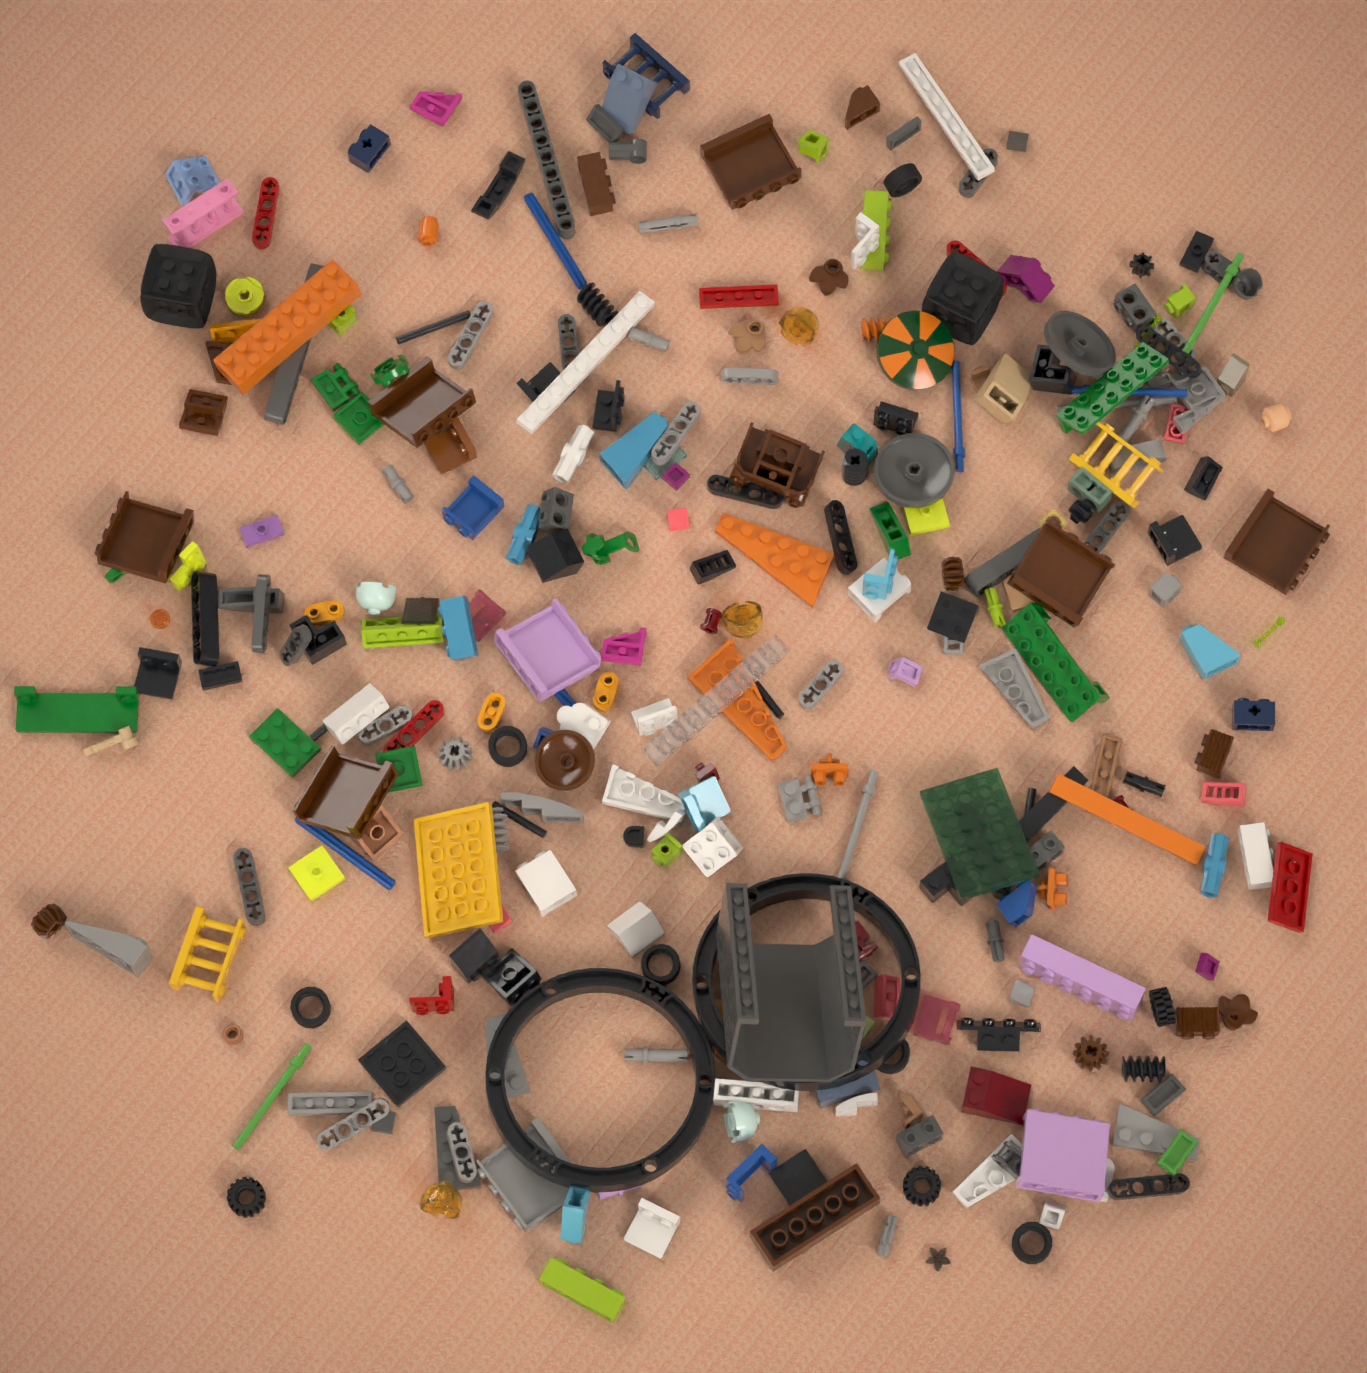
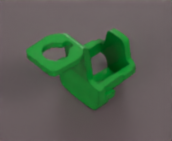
M625 532L606 541L603 535L591 533L586 536V542L582 545L583 554L592 557L598 565H605L611 562L609 555L623 548H627L631 552H639L636 536L630 532ZM628 538L632 540L633 546L628 542Z

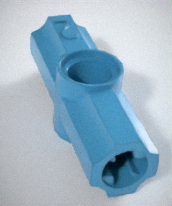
M528 504L520 523H517L514 529L512 543L506 554V560L513 564L522 565L527 554L526 548L533 544L536 539L539 514L541 512L539 506Z
M1211 834L1208 855L1206 854L1204 861V876L1200 889V894L1205 897H1218L1221 878L1224 875L1227 858L1225 856L1229 837L1224 834Z

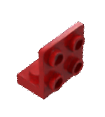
M442 976V983H439L440 997H410L409 1003L412 1012H416L417 1015H427L428 1012H437V1014L444 1015L449 1014V1011H454V985L451 976Z

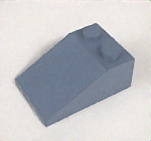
M617 64L609 81L602 108L625 129L624 132L633 136L658 83L623 65Z
M866 1061L858 1062V1064L861 1066H865L868 1064ZM872 1071L870 1074L854 1082L831 1089L816 1090L815 1093L820 1108H824L856 1096L877 1092L881 1089L875 1071Z

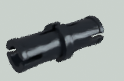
M1129 771L1126 772L1123 780L1124 784L1136 787L1141 792L1147 791L1159 797H1162L1166 785L1150 780L1147 776L1142 777Z

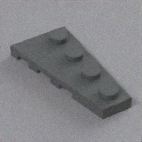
M456 1106L434 1107L439 1191L481 1188L477 1174L470 1183H462L456 1175L446 1134L448 1127L452 1123L460 1122ZM454 1128L451 1133L457 1137V1142L453 1143L454 1145L460 1142L459 1135L462 1133L457 1128ZM459 1147L456 1149V1155L459 1158L467 1156L468 1153L465 1148ZM467 1162L458 1163L459 1165H464V1171L461 1174L469 1178L472 1171L467 1170Z

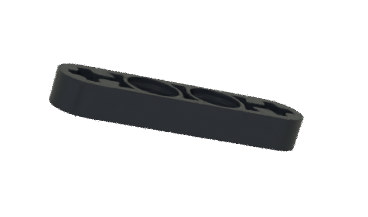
M1141 326L1137 329V340L1140 343L1151 344L1150 347L1155 350L1158 342H1165V350L1159 353L1167 357L1169 364L1185 376L1197 378L1201 374V365L1194 358L1149 326ZM1142 332H1148L1149 336L1154 339L1153 342L1147 338L1142 340ZM1176 352L1181 353V361L1177 363L1172 362V355ZM1185 361L1190 366L1195 365L1196 372L1191 371L1189 373V369L1183 365Z
M712 475L707 481L708 491L713 495L770 509H778L783 504L782 494L748 482L746 485L739 486L741 491L738 494H733L730 488L735 484L732 483L729 477ZM718 481L720 486L713 488V484ZM725 483H728L727 491H724ZM752 490H757L761 495L753 499L749 496V493ZM773 496H777L775 503L771 502Z
M832 500L825 506L824 513L834 557L839 572L843 575H850L857 568V560L845 508L838 500ZM835 524L842 528V533L835 529ZM840 542L846 546V551L840 548Z
M1180 1173L1175 1176L1167 1174L1116 1179L1109 1184L1107 1193L1113 1200L1178 1195L1184 1193L1189 1188L1190 1181L1186 1175ZM1178 1179H1180V1182H1184L1181 1189H1179L1178 1185H1174L1169 1190V1184L1175 1183ZM1154 1181H1162L1164 1190H1155L1153 1186ZM1126 1183H1128V1190L1121 1191L1119 1195H1117L1116 1191L1112 1190L1116 1185H1118V1188H1125L1127 1186ZM1134 1183H1141L1144 1191L1136 1193L1133 1190Z

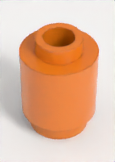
M424 216L420 221L418 241L423 246L430 247L437 243L439 223L437 218L433 216Z

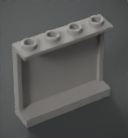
M538 1117L531 1122L532 1125L524 1130L529 1138L549 1154L571 1163ZM505 1144L481 1162L479 1159L476 1161L478 1166L477 1173L482 1179L486 1178L489 1181L490 1185H488V1188L494 1196H500L502 1202H500L501 1206L507 1213L511 1212L515 1218L512 1220L519 1230L523 1228L527 1233L563 1207L569 1188L552 1183L537 1175L519 1161ZM545 1162V1164H541V1167H544L545 1165L548 1166V1163Z

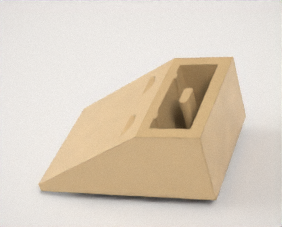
M1004 352L973 400L1000 422L1012 421L1023 406L1031 387L1029 381L1030 373Z

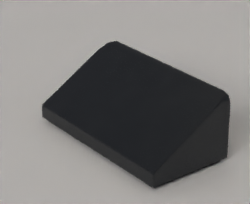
M1209 456L1200 458L1184 490L1191 495L1206 500L1223 467Z

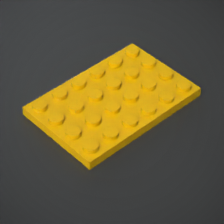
M486 802L414 819L424 937L433 938L503 922L492 804Z

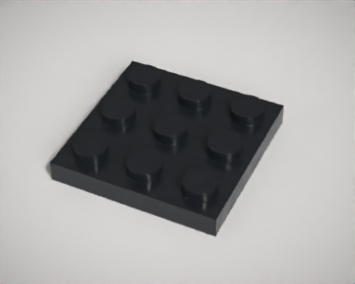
M407 1020L358 1059V1062L397 1108L447 1069Z

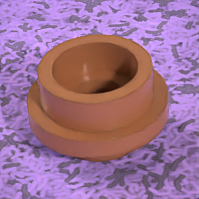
M236 1024L226 1026L222 1032L223 1040L229 1045L240 1043L243 1039L241 1027ZM235 1032L237 1035L235 1038H230V1033Z

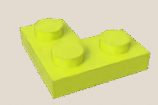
M193 541L179 554L183 565L169 578L174 588L178 591L188 586L195 571H202L207 563L199 546Z

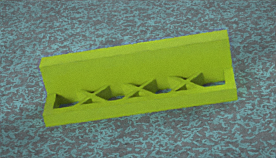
M439 614L362 619L361 634L363 648L444 643L442 631L443 618Z

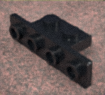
M965 1017L957 1020L956 1024L957 1030H978L977 1051L1019 1052L1020 1031L1041 1032L1040 1022L1034 1019L1016 1022L1015 1019L1010 1018L1003 1019V1021L983 1018L982 1021H976L973 1018Z

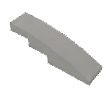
M501 793L503 806H522L523 814H542L543 822L584 823L583 812L563 803L524 793Z

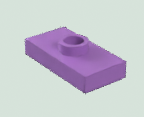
M278 515L240 528L246 548L284 535Z

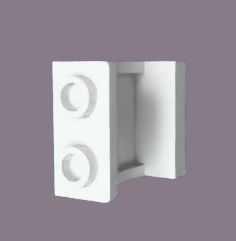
M882 558L866 573L885 577L888 561ZM897 569L893 578L891 594L887 593L886 600L878 598L871 600L862 595L864 575L848 587V596L874 622H877L881 618V613L902 595L911 592L910 580L905 575H901Z
M551 850L540 852L535 856L534 860L529 863H522L517 867L518 870L515 871L516 877L529 893L542 917L577 896L574 885Z

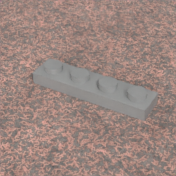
M288 1093V1115H350L373 1101V1093ZM370 1107L367 1108V1110L371 1114H373V1111H371Z

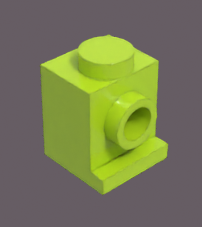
M809 129L798 140L799 152L814 158L815 162L819 163L828 153L829 137Z
M1183 283L1180 291L1176 290L1168 296L1164 308L1169 314H1173L1177 318L1195 306L1196 296Z
M349 305L327 325L341 336L357 321L356 310L352 305Z
M667 832L665 837L651 850V859L657 866L660 867L662 865L667 869L683 852V845ZM664 848L669 850L667 853L662 852Z

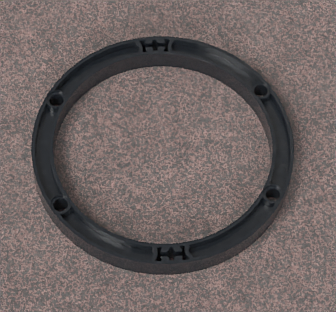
M799 873L774 877L747 888L748 899L756 900L753 903H749V914L751 916L767 906L788 900L818 899L830 901V885L851 886L854 911L873 923L885 936L897 958L901 975V991L897 1007L882 1032L867 1046L859 1050L853 1071L832 1082L760 1081L764 1084L795 1091L826 1090L846 1085L870 1074L886 1062L900 1047L910 1031L920 998L921 972L915 944L903 921L895 911L877 895L858 884L830 875ZM719 910L706 927L699 941L693 964L692 984L694 1004L700 1024L711 1044L727 1061L724 1021L719 1014L712 993V975L718 956L716 929L720 914ZM914 975L916 978L911 980L906 978V976ZM699 983L707 984L705 987L697 986ZM866 1061L868 1064L865 1066H861L858 1064V1062Z
M587 968L563 973L542 982L523 995L510 1008L496 1029L490 1044L485 1071L486 1097L490 1115L498 1134L508 1149L527 1168L552 1183L566 1188L572 1185L591 1189V1192H615L641 1186L655 1180L672 1169L690 1152L703 1132L710 1115L715 1087V1067L712 1051L701 1024L692 1011L674 993L661 984L633 972L610 968ZM547 989H553L556 991V993L550 995L547 994L545 991ZM587 993H611L630 997L659 1012L673 1025L684 1040L690 1053L695 1073L693 1102L686 1119L676 1134L649 1156L636 1162L615 1167L596 1168L572 1164L549 1154L529 1138L515 1119L505 1089V1068L512 1046L520 1032L537 1014L565 998ZM496 1072L500 1074V1077L493 1079L489 1075ZM708 1080L711 1084L703 1086L700 1081ZM545 1162L548 1163V1166L545 1165L544 1167H541V1164H545ZM647 1165H653L656 1168V1170L650 1172L647 1171L645 1167Z

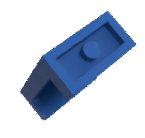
M473 475L468 480L469 486L448 508L444 507L442 509L443 520L448 525L457 527L458 532L463 537H469L472 540L505 507L504 499Z
M763 1144L726 1178V1193L734 1201L736 1199L740 1202L744 1200V1190L740 1186L761 1165L769 1172L777 1168V1158Z

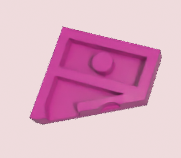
M419 91L410 105V110L443 127L461 101L462 94L444 95V92L430 93Z
M641 628L639 632L633 634L627 632L618 637L604 639L601 661L641 666L646 628Z

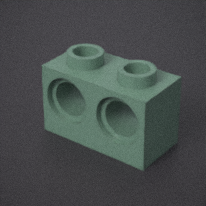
M1083 467L1069 480L1067 489L1082 502L1086 499L1091 503L1092 510L1097 514L1111 501L1113 492Z

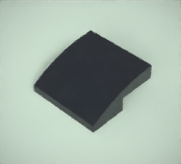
M807 1149L799 1152L768 1173L789 1205H792L828 1182Z

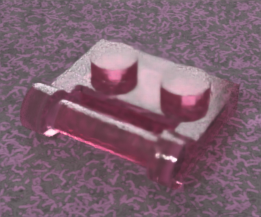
M480 589L477 590L475 597L469 602L470 612L481 601L485 604L472 618L475 638L478 642L506 614L504 609Z
M924 995L913 1036L949 1045L955 1016L959 1012L961 1005L957 1002ZM942 1009H947L948 1014L942 1034H936Z

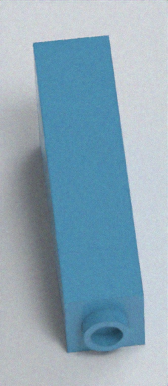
M656 411L600 453L602 464L625 489L630 486L650 459L653 447L668 428L669 423L663 415L659 416Z

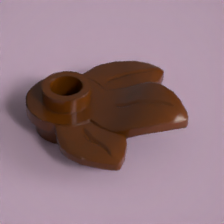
M829 259L823 266L815 267L809 276L810 282L820 283V290L825 296L832 294L837 286L846 289L849 281L848 275L843 271L841 262L836 259ZM834 267L836 271H830L829 269Z
M1238 994L1232 1000L1221 996L1218 1000L1217 1007H1219V1013L1223 1016V1023L1229 1030H1237L1243 1024H1252L1258 1016V1012L1249 1009L1250 1000L1245 994Z

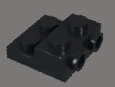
M513 948L481 975L510 1006L514 1005L529 990L539 985L542 980L537 970Z

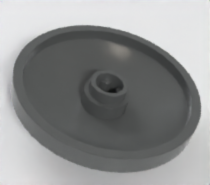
M1059 311L1054 313L1044 326L1046 342L1056 357L1069 368L1087 376L1097 377L1106 374L1113 367L1116 360L1114 346L1106 333L1090 319L1075 312Z
M921 433L903 434L888 441L879 451L874 465L875 481L880 492L891 502L907 508L926 507L942 499L951 488L954 479V461L946 446L936 438Z

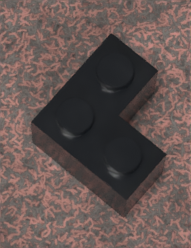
M1038 344L1029 377L1033 390L1072 395L1076 379L1073 369L1060 365V360L1048 345Z
M305 615L289 625L291 632L294 628L301 625H306L310 629L312 639L304 653L312 665L347 645L345 636L335 621L316 630L309 617Z
M953 856L920 880L919 888L931 903L949 891L960 906H963L978 893V886Z

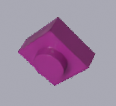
M676 462L662 475V479L676 491L690 478V474Z
M1201 953L1195 972L1207 980L1214 981L1220 961L1208 953Z

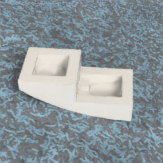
M679 808L674 812L667 824L662 820L658 822L647 838V841L652 842L666 834L683 818L686 812Z
M877 1093L863 1094L846 1100L836 1107V1116L857 1115V1107L877 1106Z

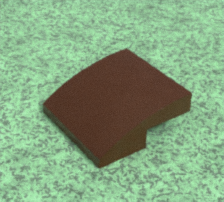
M189 389L184 403V411L179 422V429L218 436L228 396Z

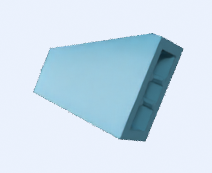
M1189 625L1181 632L1180 641L1202 680L1239 663L1240 654L1202 625Z
M570 1185L562 1209L561 1240H566L569 1243H582L591 1189Z

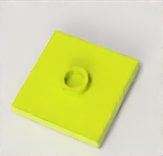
M943 498L932 505L922 508L903 507L911 536L950 527Z
M323 845L288 867V870L311 902L345 880L344 875Z

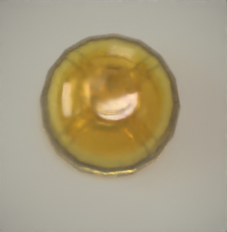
M805 307L789 309L779 321V325L781 324L782 327L780 330L781 334L794 345L798 343L804 344L803 346L810 345L819 332L817 316Z
M745 601V605L740 606L738 602L728 606L722 613L726 630L732 636L742 639H748L755 635L761 629L763 623L761 606L752 601Z
M441 1181L440 1183L429 1185L423 1191L419 1205L421 1210L430 1215L438 1217V1213L446 1214L445 1219H456L460 1215L462 1197L451 1182Z

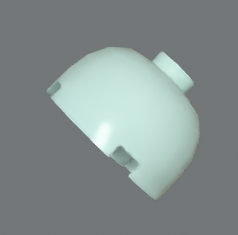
M361 582V585L356 584V599L362 608L368 610V614L379 615L380 611H385L393 605L396 597V586L388 584V588L383 586V583Z
M725 1102L724 1108H728V1113L724 1114V1122L728 1137L734 1138L731 1142L737 1143L750 1139L757 1130V1124L760 1123L758 1111H755L752 1105L747 1102Z

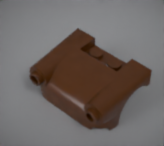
M751 422L729 476L732 483L737 486H743L748 484L749 481L787 496L786 501L793 508L803 507L825 451L822 450L821 454L810 450V446H807L806 443L773 430H759L754 428V423Z

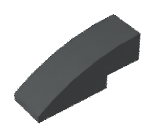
M256 587L219 589L218 608L254 613ZM280 588L271 589L269 613H283L284 593Z

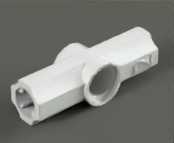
M578 425L570 442L565 444L561 452V459L552 474L553 478L558 482L568 484L576 467L580 466L583 462L586 449L594 435V431L589 427Z

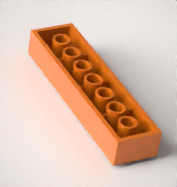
M332 259L213 359L217 370L244 395L359 298L362 294L358 284Z

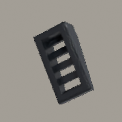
M725 550L693 561L690 571L699 585L735 569L736 564L729 551ZM721 558L724 559L727 565H723Z

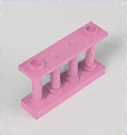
M228 178L162 220L172 234L167 237L171 245L191 248L243 214V209L234 199L238 192Z

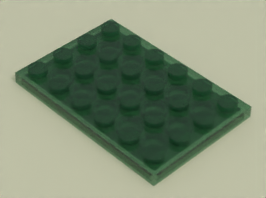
M998 768L920 791L919 795L960 901L1039 877V871Z

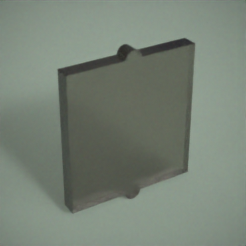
M406 598L402 624H435L439 598Z

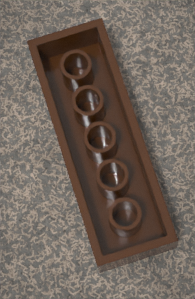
M856 1163L751 1230L750 1237L774 1272L880 1204V1197Z

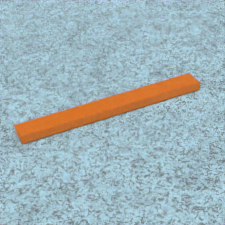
M1059 773L1049 790V793L1194 865L1198 864L1206 848Z

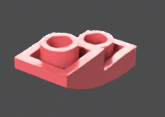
M1171 404L1164 440L1184 444L1186 432L1184 434L1180 433L1173 423V417L1189 411L1186 406Z

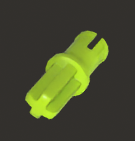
M988 588L984 591L989 607L987 611L991 614L994 628H998V625L999 628L1006 625L1002 612L1003 605L999 602L996 589Z

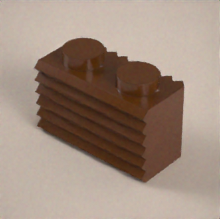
M1214 729L1210 730L1209 735L1204 734L1201 743L1204 746L1203 752H1198L1194 762L1198 764L1196 771L1220 779L1234 737Z
M1219 1007L1176 1008V1036H1181L1183 1040L1194 1039V1036H1202L1203 1039L1210 1040L1219 1035Z

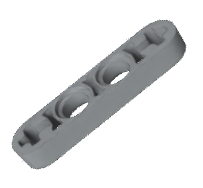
M481 301L474 308L448 355V362L451 368L459 370L466 365L493 317V307L489 302ZM485 308H487L488 313L485 312V313L483 314L482 320H481V319H480V317H481V310H484ZM477 323L481 328L478 331H472L470 326ZM465 339L472 342L467 348L461 346V342ZM459 351H461V361H457L456 363H454L453 358L457 359L459 356Z
M686 403L651 451V459L655 464H666L700 417V407L697 403ZM692 410H694L695 413L692 412L689 415V419H687L688 411L691 412ZM684 423L686 428L680 430L676 428V425ZM672 437L676 439V442L668 444L665 439ZM664 448V456L661 455L660 457H657V454L660 455Z
M378 1098L323 1130L316 1140L318 1147L322 1150H329L384 1118L390 1111L389 1102L384 1098ZM376 1103L380 1105L385 1104L384 1113L378 1111L374 1114L376 1118L372 1119V1115L367 1108L370 1107L371 1111L377 1108ZM359 1113H365L368 1116L366 1124L362 1125L357 1122L356 1118ZM341 1124H347L350 1127L348 1135L339 1133L338 1128ZM334 1129L336 1136L340 1140L337 1141L336 1137L330 1140V1145L322 1144V1135L329 1137L333 1134L331 1130Z

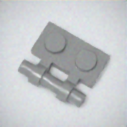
M812 775L804 777L806 784L800 786L798 779L778 783L787 823L807 819L806 811L812 810L813 816L821 815V801L817 798V786L813 782ZM808 793L810 801L804 803L802 794Z

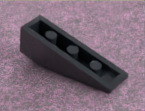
M1075 766L1064 775L1083 786L1088 782V779ZM1048 791L1014 828L1029 841L1068 802Z

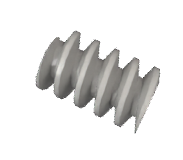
M499 807L492 808L496 853L510 849V846L504 845V843L509 842V838L503 837V835L509 833L508 830L503 829V827L508 826V823L502 821L507 818V815L501 814L504 809Z

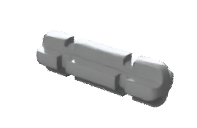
M887 1215L886 1225L883 1228L880 1239L881 1245L878 1246L877 1254L887 1257L889 1254V1246H891L895 1232L894 1227H896L898 1220L896 1216Z

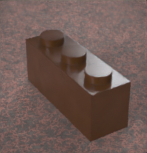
M600 152L577 156L578 168L590 216L613 212V204H616L614 192L610 193L609 187L612 186L610 176L605 175L604 170H607L605 158L601 159Z

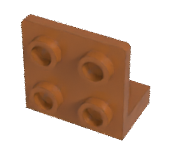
M458 417L451 422L449 429L431 437L424 443L440 474L451 471L477 458L475 447Z

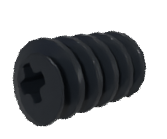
M592 282L580 291L577 296V302L582 305L583 309H586L587 314L591 315L592 320L596 321L598 326H605L618 314V311L612 312L614 306H608L610 302L608 299L602 301L605 295L599 294L600 289H594L595 283Z
M860 449L848 450L843 458L842 478L850 486L861 485L867 478V455Z
M1122 1055L1121 1067L1124 1081L1127 1082L1129 1076H1131L1133 1082H1136L1137 1077L1140 1076L1141 1082H1144L1145 1078L1148 1077L1150 1083H1152L1154 1077H1157L1158 1083H1161L1162 1078L1165 1076V1056H1162L1160 1062L1157 1056L1153 1057L1152 1062L1149 1056H1145L1143 1062L1141 1056H1137L1134 1062L1131 1055L1128 1056L1127 1061H1125Z

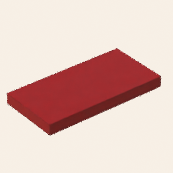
M1284 842L1276 844L1268 922L1298 933L1304 932L1313 853Z

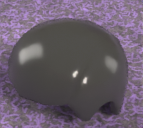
M1253 268L1239 271L1231 282L1233 292L1237 297L1244 300L1257 296V292L1263 287L1261 275Z

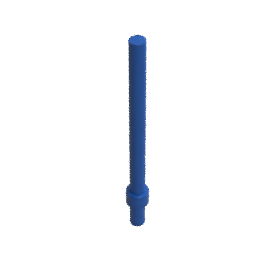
M953 361L952 386L955 436L953 457L956 461V472L961 473L964 472L963 458L965 457V448L963 447L960 363L959 361Z
M1091 385L1074 386L1072 394H1081ZM1138 388L1130 396L1187 397V389Z

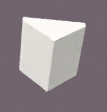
M640 901L607 925L608 929L632 958L665 934L653 912Z

